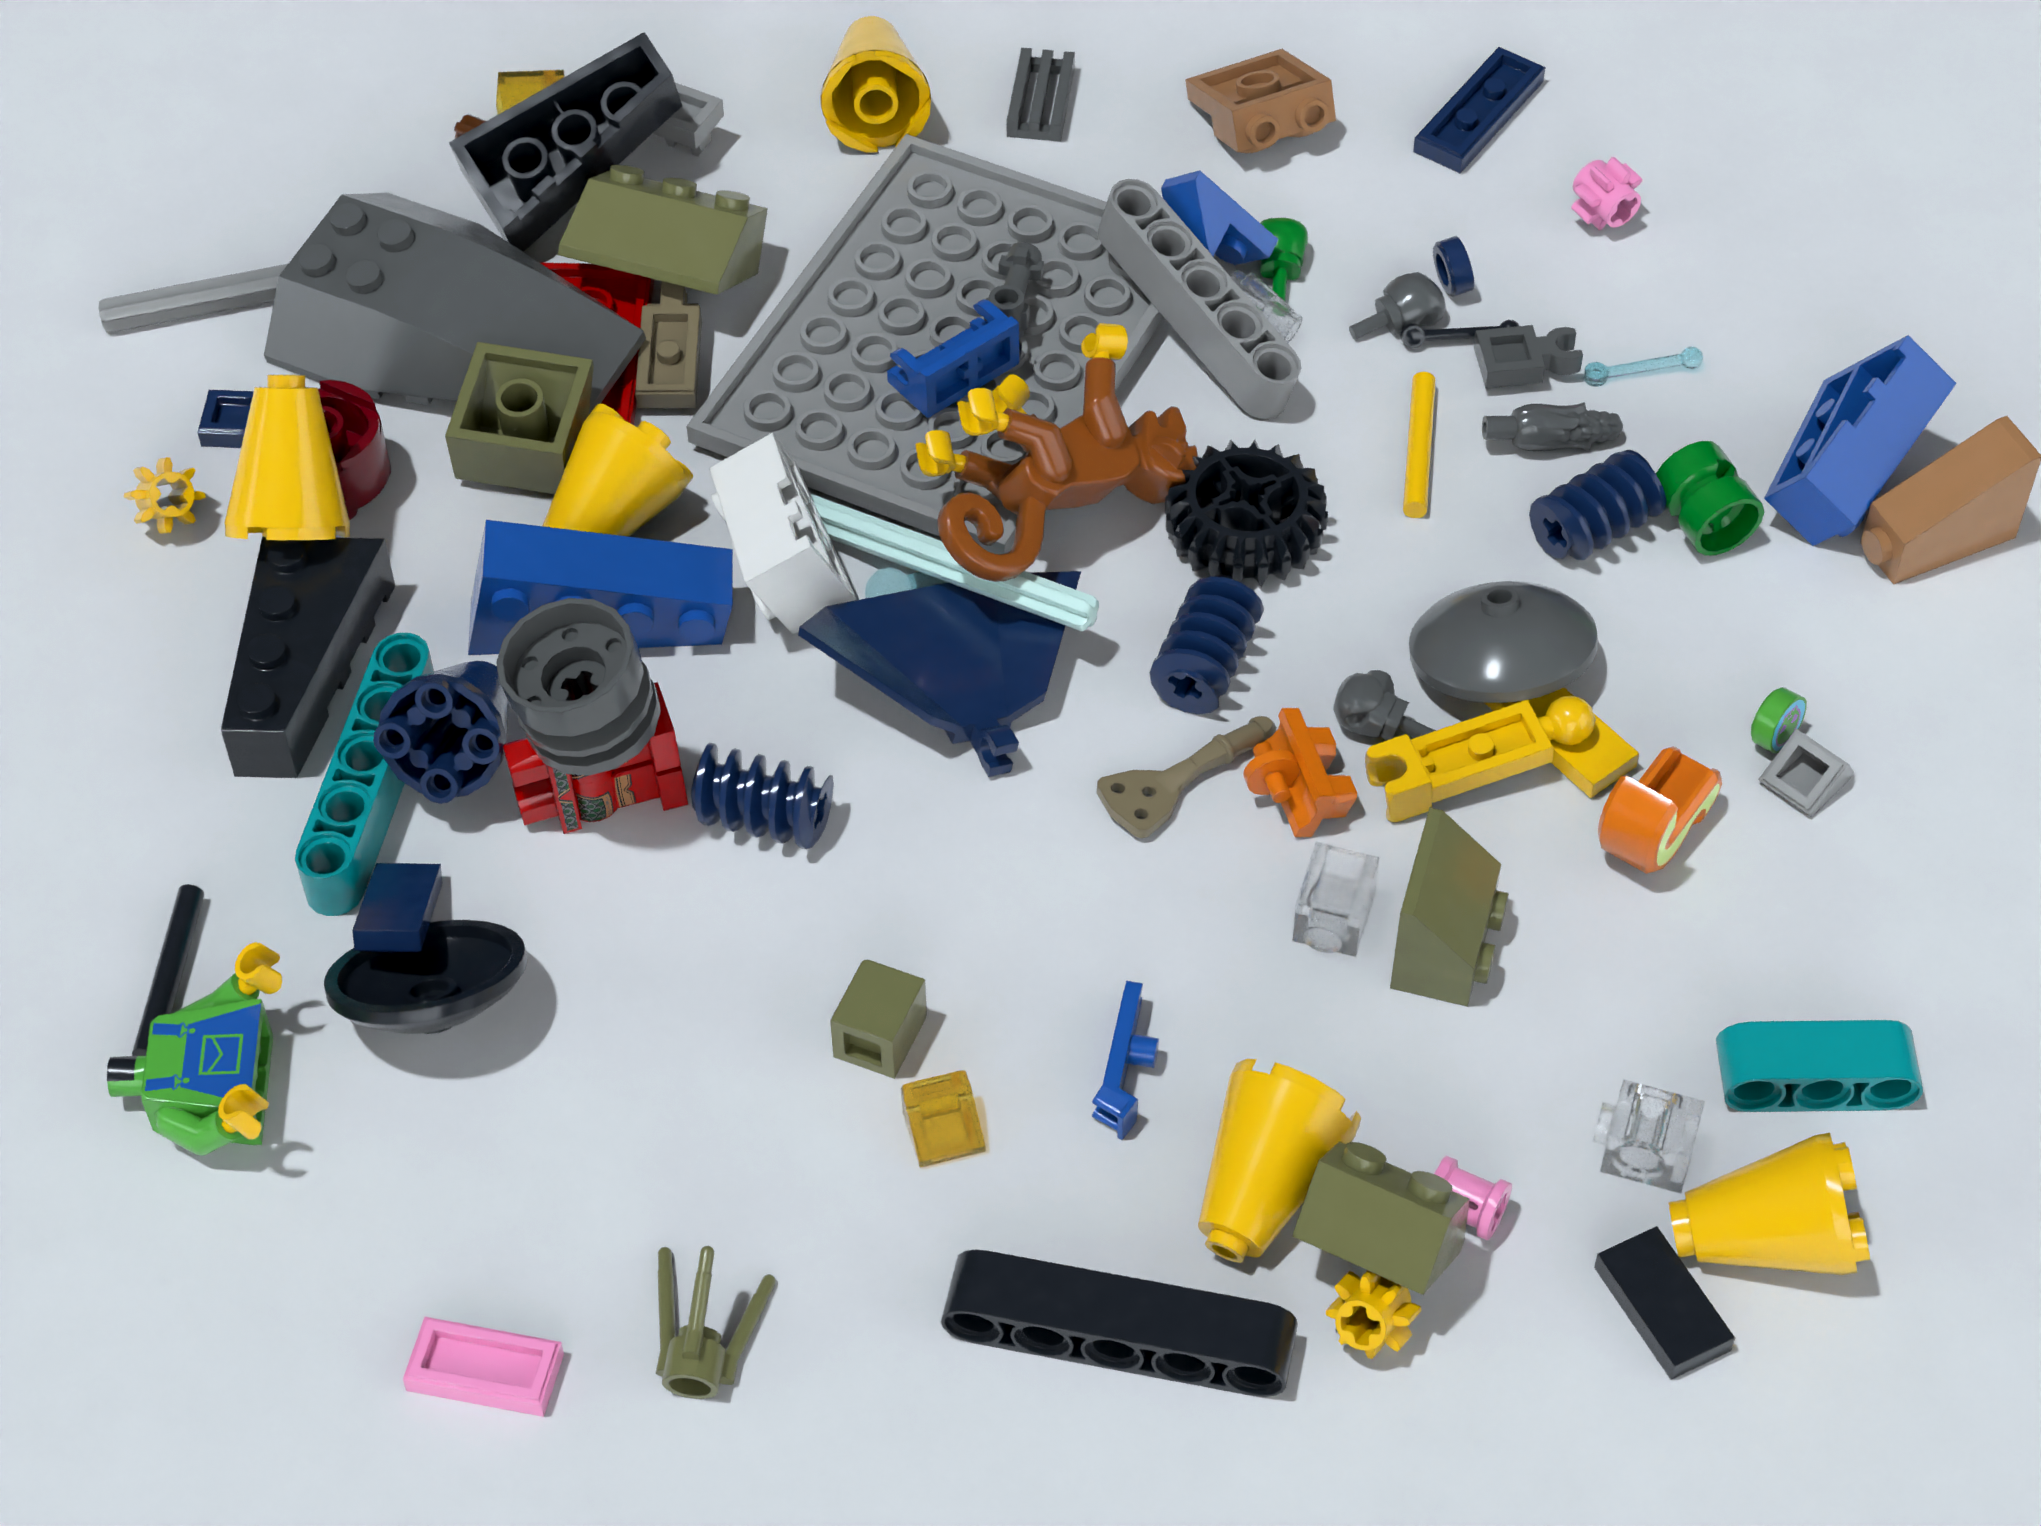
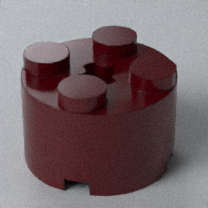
M338 380L319 381L320 388L318 391L348 518L351 520L356 516L359 508L371 502L383 490L391 474V465L381 419L371 396L353 384Z

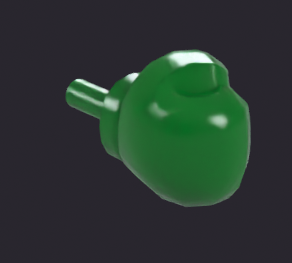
M1269 218L1263 220L1261 224L1278 238V241L1270 257L1258 261H1261V275L1264 278L1273 279L1271 302L1274 305L1280 306L1286 302L1287 280H1295L1300 276L1308 242V231L1302 223L1294 219Z

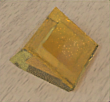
M965 1070L902 1085V1113L919 1168L986 1151L971 1084Z

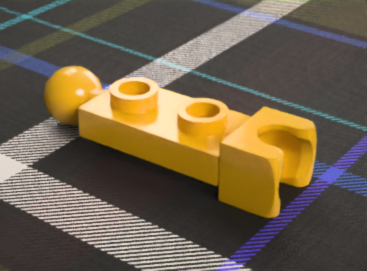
M1571 695L1562 696L1553 701L1546 715L1538 718L1529 701L1524 700L1413 739L1404 734L1368 748L1365 754L1367 779L1372 786L1385 785L1386 818L1390 822H1399L1428 812L1429 807L1432 808V802L1435 803L1553 762V745L1550 740L1554 739L1556 742L1565 745H1575L1588 739L1596 721L1594 712L1584 699Z

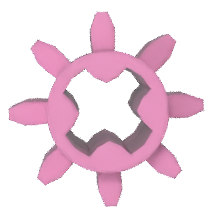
M1611 157L1607 164L1603 160L1592 161L1581 169L1573 182V191L1580 198L1574 202L1571 208L1587 224L1592 223L1598 230H1602L1606 223L1613 228L1622 226L1636 214L1640 207L1641 197L1634 189L1643 180L1626 163L1622 164L1615 157Z

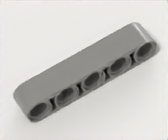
M1125 179L1117 182L1110 191L1098 227V238L1102 245L1245 412L1262 419H1270L1280 415L1285 409L1301 371V361L1296 352L1152 186L1138 179Z

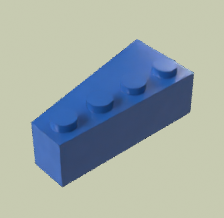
M486 520L471 596L468 655L499 654L503 639L521 618L544 604L567 598L594 599L616 609L629 625L638 648L722 645L733 606V549Z

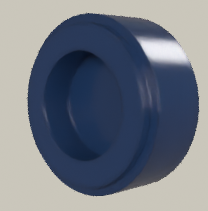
M1453 236L1436 242L1433 247V259L1438 278L1445 292L1454 297L1472 291L1474 289L1473 270L1468 253L1460 238Z

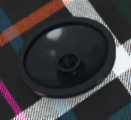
M478 920L430 922L422 949L419 952H368L354 950V948L346 952L332 964L325 975L324 990L329 1006L336 1013L361 1026L403 1034H435L444 1032L476 1017L509 993L526 969L527 956L522 938L515 931L496 923Z

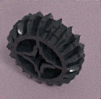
M1230 439L1224 451H1219L1208 445L1202 458L1192 456L1196 468L1194 470H1182L1185 475V484L1169 488L1168 495L1165 497V528L1168 533V539L1174 541L1173 546L1176 549L1177 557H1188L1192 571L1208 567L1211 576H1232L1233 580L1242 582L1244 578H1254L1261 587L1270 574L1285 581L1291 567L1304 570L1306 562L1309 560V555L1317 554L1318 548L1322 544L1323 531L1327 529L1328 512L1325 511L1327 497L1324 493V486L1318 484L1315 469L1303 468L1299 454L1284 458L1279 444L1268 451L1260 449L1255 439L1249 448H1238Z

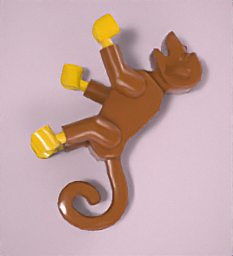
M1099 323L1095 329L1096 333H1090L1083 339L1081 343L1082 353L1085 357L1092 358L1087 361L1085 367L1083 415L1061 428L1052 422L1037 418L1035 414L1028 415L1022 407L1030 398V390L1025 381L1014 374L1008 375L993 391L986 388H974L968 391L969 402H957L961 426L967 434L979 436L997 430L999 438L1021 445L1026 452V456L1015 464L1011 465L968 450L962 451L961 454H955L952 449L950 433L947 431H929L925 434L926 444L919 442L915 444L919 467L924 475L936 477L955 471L956 479L986 488L1002 501L1004 508L1018 515L1015 539L1011 551L1005 554H994L978 545L969 534L965 525V521H969L975 526L978 540L983 545L992 546L1003 536L1004 527L1001 516L988 500L980 495L967 492L956 495L943 506L937 519L940 538L953 559L968 572L984 580L994 582L1016 578L1034 563L1041 551L1046 510L1078 508L1099 503L1120 485H1124L1130 493L1150 504L1164 503L1169 488L1185 484V475L1182 470H1194L1196 468L1192 456L1198 457L1197 448L1195 445L1189 446L1188 442H1186V425L1178 407L1171 406L1158 417L1154 411H1146L1128 427L1115 394L1116 364L1113 361L1122 359L1127 349L1128 336L1124 326Z

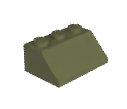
M613 165L610 171L588 180L558 248L559 256L718 295L758 274L768 208L749 204L750 197L743 193L722 190L717 191L716 195L696 191L697 184L686 179L664 178L662 183L644 178L645 172L642 169L626 165Z

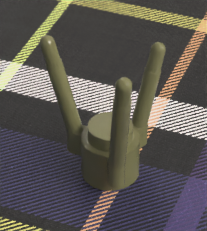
M704 1246L700 1251L688 1325L679 1329L677 1337H675L672 1252L668 1247H662L658 1251L660 1353L656 1374L662 1377V1385L666 1390L676 1395L693 1399L714 1397L718 1394L720 1383L724 1385L734 1384L738 1360L776 1283L775 1277L771 1274L765 1275L762 1278L727 1349H725L720 1344L721 1334L712 1328L704 1326L714 1260V1249L711 1246Z

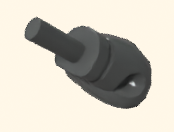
M1419 272L1398 276L1384 288V296L1375 300L1377 314L1350 326L1349 331L1353 339L1356 340L1383 326H1386L1394 336L1401 333L1403 327L1408 324L1433 326L1442 319L1445 313L1446 305L1443 293L1429 277Z
M1371 670L1367 674L1355 673L1342 682L1336 694L1333 711L1338 723L1353 733L1377 738L1380 736L1384 740H1389L1393 738L1396 730L1413 738L1436 731L1403 716L1409 702L1397 698L1394 691V683L1387 672Z

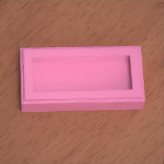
M424 1317L403 1377L406 1391L544 1417L564 1351L562 1342Z

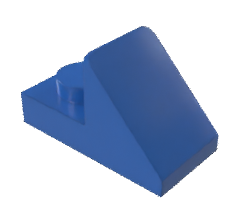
M1199 170L1165 179L1161 187L1163 199L1212 256L1215 254L1223 261L1234 266L1270 257L1278 238L1202 171Z

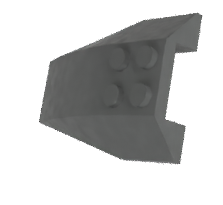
M390 193L341 194L278 277L264 357L267 363L300 375H305L317 381L338 380L353 384L366 391L371 398L381 399L383 393L404 395L409 403L430 405L432 399L457 401L477 342L593 359L594 370L589 408L590 414L597 404L602 403L646 340V336L643 330L479 223Z

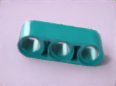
M1751 1021L1728 1026L1719 1032L1716 1037L1725 1103L1730 1108L1738 1111H1886L1910 1106L1918 1101L1923 1094L1912 1030L1907 1024L1899 1021Z

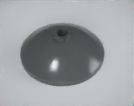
M1518 581L1479 584L1461 589L1442 598L1417 620L1409 637L1410 661L1415 672L1424 682L1444 694L1468 701L1485 703L1529 700L1553 693L1569 685L1579 678L1592 664L1598 646L1597 628L1594 619L1581 604L1556 589L1540 584Z

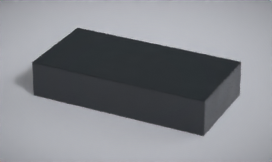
M1658 1226L1597 1254L1595 1270L1670 1380L1731 1351L1735 1336Z

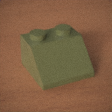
M477 342L445 434L455 479L555 494L583 422L589 416L594 370L593 359Z
M1429 807L1400 912L1390 989L1468 1007L1474 981L1484 984L1488 982L1496 945L1485 943L1488 929L1501 930L1509 893L1497 890L1501 863L1440 809Z
M1339 1141L1318 1161L1292 1236L1424 1295L1461 1252L1465 1241L1470 1199L1453 1192L1452 1185L1438 1175L1425 1171L1410 1173L1387 1163L1386 1156L1372 1146L1358 1142L1344 1144Z

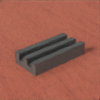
M1021 48L1007 116V137L1061 142L1075 70V52L1064 51L1063 59H1053V50L1043 49L1041 57H1032V48ZM1036 72L1038 76L1028 123H1021L1030 73ZM1050 74H1058L1059 81L1050 125H1043L1041 120Z

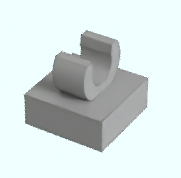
M675 82L682 107L653 134L665 138L667 145L674 148L679 143L692 148V155L699 156L711 141V131L724 116L723 101L718 97Z

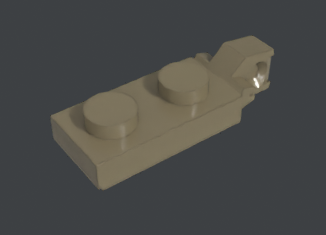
M662 281L660 304L642 306L641 330L644 331L646 340L639 348L635 390L637 408H696L702 317L699 303H688V293H686L684 286Z

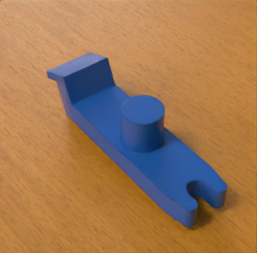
M1126 981L1103 1085L1092 1101V1104L1097 1106L1092 1117L1117 1131V1138L1120 1140L1125 1138L1137 1122L1138 1099L1123 1090L1128 1065L1155 1068L1159 1048V1038L1135 1034L1142 1005L1141 993L1143 983Z

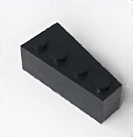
M643 32L449 142V145L464 177L503 239L524 252L578 203L590 178L610 171L613 165H619L682 107L671 71L646 33Z
M262 536L221 726L222 737L235 777L298 778L329 717L327 708L336 690H343L352 672L350 663L360 643H367L376 626L374 616L381 602H388L395 588L385 538L336 537V539L266 540V537Z

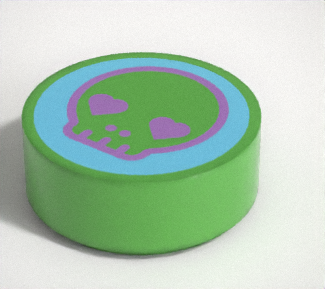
M1785 687L1772 691L1763 701L1754 717L1751 727L1752 741L1774 754L1779 753L1796 729L1799 730L1806 713V699Z

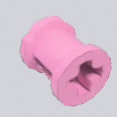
M1446 1155L1434 1174L1447 1180L1452 1185L1453 1192L1470 1199L1467 1224L1477 1228L1478 1237L1489 1240L1496 1231L1505 1212L1512 1190V1183L1500 1179L1494 1184L1458 1168V1160Z

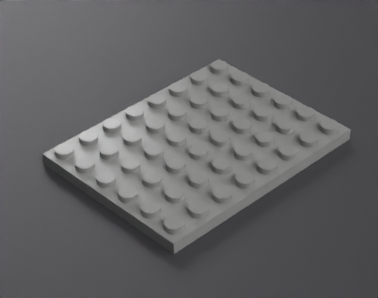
M905 134L686 426L688 442L730 457L773 433L796 460L807 487L940 536L937 524L939 512L951 498L960 493L967 492L980 495L988 500L1000 514L1004 527L1003 536L992 546H987L979 542L977 530L969 521H965L967 530L974 541L983 549L994 554H1005L1011 551L1014 544L1018 515L1004 508L1002 501L986 488L956 479L955 471L936 477L924 475L919 467L915 444L918 442L926 444L925 434L927 432L942 430L950 433L952 449L955 454H961L962 451L968 450L1013 465L1026 456V452L1020 444L999 438L997 430L979 436L967 434L961 426L957 402H969L968 395L933 416L925 417L888 383L887 370L896 365L901 368L900 365L892 360L890 353L903 348L917 359L968 329L972 320L978 317L984 320V317L975 311L973 305L989 298V294L994 288L1004 285L1006 276L999 274L1001 255H1007L1009 248L1015 243H1030L1036 246L1042 254L1044 272L1041 281L1029 280L1024 296V302L1029 304V324L1027 330H1024L1023 336L1019 339V364L980 388L993 391L1008 375H1017L1025 381L1030 390V398L1022 407L1028 415L1035 414L1037 418L1052 422L1061 428L1083 415L1085 367L1087 361L1092 359L1085 357L1082 353L1081 343L1083 339L1090 333H1096L1095 329L1099 323L1118 324L1125 327L1128 336L1125 355L1118 361L1113 360L1116 364V392L1164 317L1098 238V227L1107 202Z

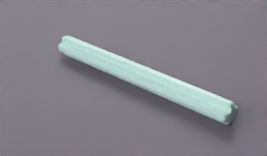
M811 494L830 539L1079 631H1084L1088 627L1093 626L1097 620L1099 601L1092 595L1026 571L1016 578L1007 581L994 582L984 580L959 565L940 540Z

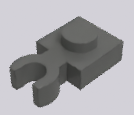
M1533 325L1476 330L1474 350L1485 388L1543 383L1545 370H1550L1560 375H1572L1580 372L1583 353L1582 350H1574L1575 328H1556L1546 336L1536 337Z

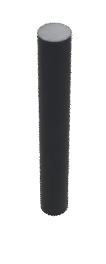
M185 884L178 889L132 1056H146L150 1022L159 1015L172 1013L205 895L204 891L195 885Z

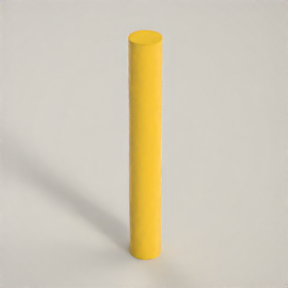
M1428 372L1416 373L1412 378L1403 512L1411 518H1420L1427 513L1436 383L1434 375Z

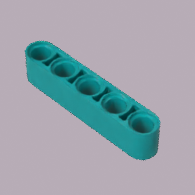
M412 633L392 634L381 640L375 647L295 854L296 866L308 905L316 913L325 916H339L350 912L358 906L364 896L405 783L397 778L383 759V756L375 748L373 738L374 732L379 726L380 712L394 691L417 676L434 672L428 645L418 635Z

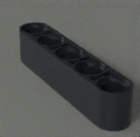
M976 1249L964 1251L958 1255L941 1318L944 1330L950 1335L966 1342L1257 1397L1277 1396L1284 1392L1298 1327L1296 1317L1289 1310L1268 1302Z

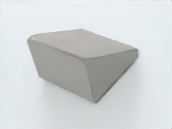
M1796 729L1758 780L1812 817L1850 780L1854 771L1847 762Z

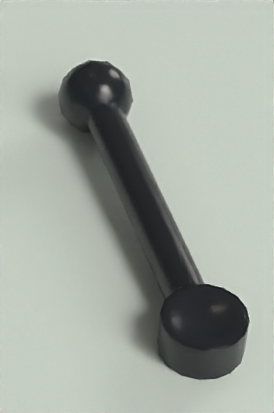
M1506 320L1500 326L1423 330L1416 324H1408L1403 327L1400 337L1407 347L1417 348L1424 341L1475 339L1476 330L1516 327L1520 325L1514 320Z

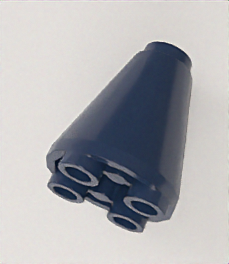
M470 661L417 676L397 688L380 712L379 726L375 730L373 738L375 748L383 756V759L399 780L417 792L422 793L431 802L442 804L452 801L455 797L468 796L485 786L503 761V744H506L509 701L499 683L497 666L485 661Z

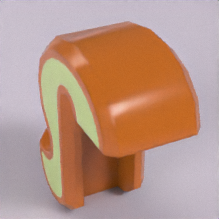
M1672 746L1663 749L1639 781L1629 776H1621L1613 787L1600 816L1598 837L1601 849L1645 874L1663 869L1682 845L1692 825L1702 822L1713 806L1722 786L1720 771L1714 768L1709 769L1682 754L1677 747Z

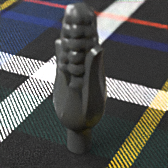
M1585 402L1567 406L1527 404L1513 410L1511 416H1484L1482 420V436L1485 440L1512 439L1514 446L1528 451H1546L1562 448H1577L1590 451L1591 443L1615 440L1623 430V423L1618 414H1610L1606 411L1586 410Z

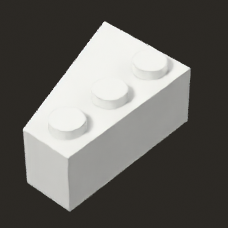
M773 433L709 468L717 491L711 495L720 516L727 524L732 539L731 544L737 556L744 581L751 589L758 607L768 620L777 617L792 634L799 632V627L825 606L857 600L796 460Z

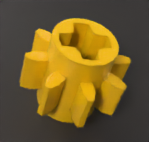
M170 457L158 459L156 464L157 474H153L148 468L143 466L133 470L135 477L140 483L137 485L136 490L124 493V498L135 500L140 510L134 518L136 524L144 523L151 518L157 519L159 534L171 533L173 517H176L184 524H193L196 521L194 514L189 509L194 501L204 499L205 493L194 491V487L190 482L196 471L194 468L172 472V461ZM170 484L173 490L169 493L168 499L173 505L159 507L156 501L160 498L161 492L156 486Z
M1349 1270L1334 1286L1340 1297H1337L1326 1309V1316L1335 1319L1336 1329L1340 1335L1338 1342L1341 1345L1348 1344L1355 1349L1365 1350L1367 1358L1373 1359L1385 1343L1391 1349L1398 1352L1412 1336L1408 1325L1421 1312V1306L1411 1303V1295L1408 1288L1368 1270L1362 1278Z

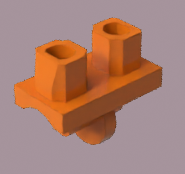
M1282 708L1278 714L1280 724L1277 731L1270 738L1253 748L1255 758L1245 767L1243 776L1251 792L1258 795L1271 794L1275 803H1281L1295 837H1312L1322 819L1346 817L1357 799V791L1350 776L1327 775L1326 770H1328L1336 756V742L1330 728L1307 727L1299 708Z

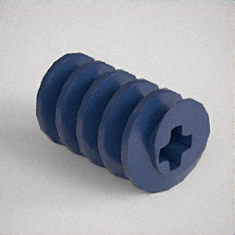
M1629 449L1610 455L1603 463H1597L1586 473L1578 474L1567 484L1559 485L1549 495L1537 498L1530 506L1529 517L1534 535L1546 554L1555 559H1564L1569 555L1576 560H1586L1593 553V548L1604 549L1611 543L1612 538L1621 539L1630 531V527L1639 528L1645 524L1648 517L1661 515L1666 510L1667 499L1659 478L1647 460L1638 452Z
M1214 576L1199 579L1189 587L1185 600L1178 610L1176 620L1172 622L1167 638L1163 641L1158 656L1155 658L1149 672L1153 688L1158 696L1168 705L1180 711L1198 715L1211 713L1219 708V697L1226 694L1231 682L1230 677L1235 675L1239 665L1238 660L1244 656L1248 646L1247 641L1251 640L1256 629L1255 624L1260 621L1264 612L1262 600L1254 590L1236 580Z
M708 743L699 759L692 783V808L696 811L698 821L703 825L711 826L721 819L722 826L727 831L734 832L740 830L745 824L747 833L752 837H762L769 830L771 838L775 842L782 844L788 842L794 835L795 843L800 848L810 849L818 842L827 824L833 798V775L828 776L822 787H816L814 767L807 765L798 781H791L790 763L786 760L780 761L773 776L766 775L765 755L761 754L756 755L749 769L745 770L742 769L741 750L736 748L731 750L725 763L720 764L718 763L717 745L715 743Z

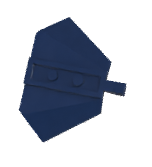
M1081 571L1033 572L1031 574L1076 590ZM948 582L825 606L799 627L798 636L928 724L945 730L952 744L970 741L987 776L991 777L1009 773L1012 770L1013 762L1006 754L1016 752L1019 741L1010 728L1011 723L1044 701L1065 625Z

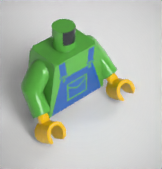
M251 943L238 955L235 962V973L214 992L175 1013L157 1016L150 1022L146 1056L109 1058L107 1065L109 1095L111 1097L141 1096L152 1130L196 1155H207L229 1143L262 1145L265 1110L269 1106L267 1092L273 1033L263 1001L257 998L260 991L265 994H273L281 988L282 975L271 968L279 962L280 955L261 943Z

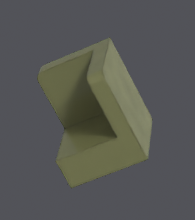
M863 960L830 1020L833 1057L895 1079L927 1016L925 979L871 960Z

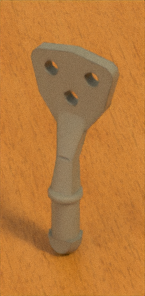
M1265 716L1251 718L1248 724L1225 735L1218 734L1214 736L1211 742L1192 756L1164 771L1129 770L1101 777L1097 781L1096 794L1112 819L1135 837H1149L1171 818L1182 791L1200 774L1222 764L1232 763L1235 757L1253 749L1257 744L1270 738L1276 732V725L1270 718Z

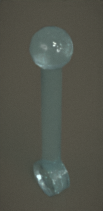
M1689 346L1681 354L1607 367L1603 363L1592 362L1585 367L1584 381L1590 386L1599 387L1606 383L1607 378L1681 365L1687 369H1695L1701 365L1703 353L1699 348Z

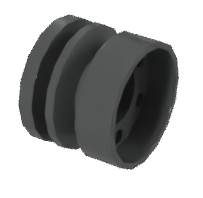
M567 598L544 604L521 618L503 639L496 661L499 683L512 709L518 715L519 723L526 733L530 746L544 764L564 774L594 775L618 768L638 755L655 734L661 713L657 689L650 678L647 666L641 660L640 650L629 625L616 609L594 599Z

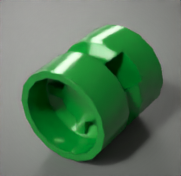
M1699 441L1686 445L1674 452L1662 463L1656 472L1665 491L1667 499L1666 509L1671 516H1679L1678 522L1681 530L1694 548L1703 555L1716 556L1736 548L1754 534L1762 522L1765 512L1763 504L1747 482L1738 477L1735 466L1721 447L1712 441Z

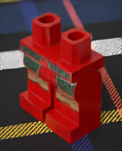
M655 682L654 685L657 689L661 713L655 734L638 755L616 769L594 775L564 774L544 764L530 746L527 738L503 744L505 758L513 781L512 785L524 825L558 816L563 834L582 829L580 820L586 822L601 821L610 817L618 808L660 798L664 811L688 805L675 730L658 682Z

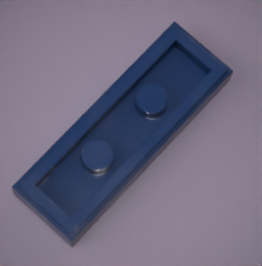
M1498 47L1414 138L1413 152L1457 173H1461L1543 83L1546 67Z

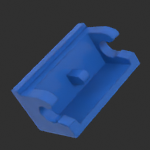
M986 299L979 301L973 305V308L987 321L980 317L972 320L968 329L917 359L903 348L890 353L892 360L900 365L901 368L896 365L887 370L888 383L925 417L933 416L968 395V391L971 389L980 388L1019 364V322L1015 318L1006 316Z

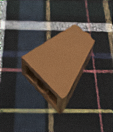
M2008 416L1996 419L1871 503L1860 541L1866 557L1871 563L1878 565L1894 585L2016 538L2041 463V454Z

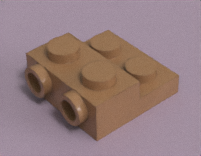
M1284 49L1272 51L1185 79L1188 100L1211 115L1214 136L1236 152H1259L1271 147L1278 139L1287 136H1308L1320 131L1326 124L1336 121L1331 79Z

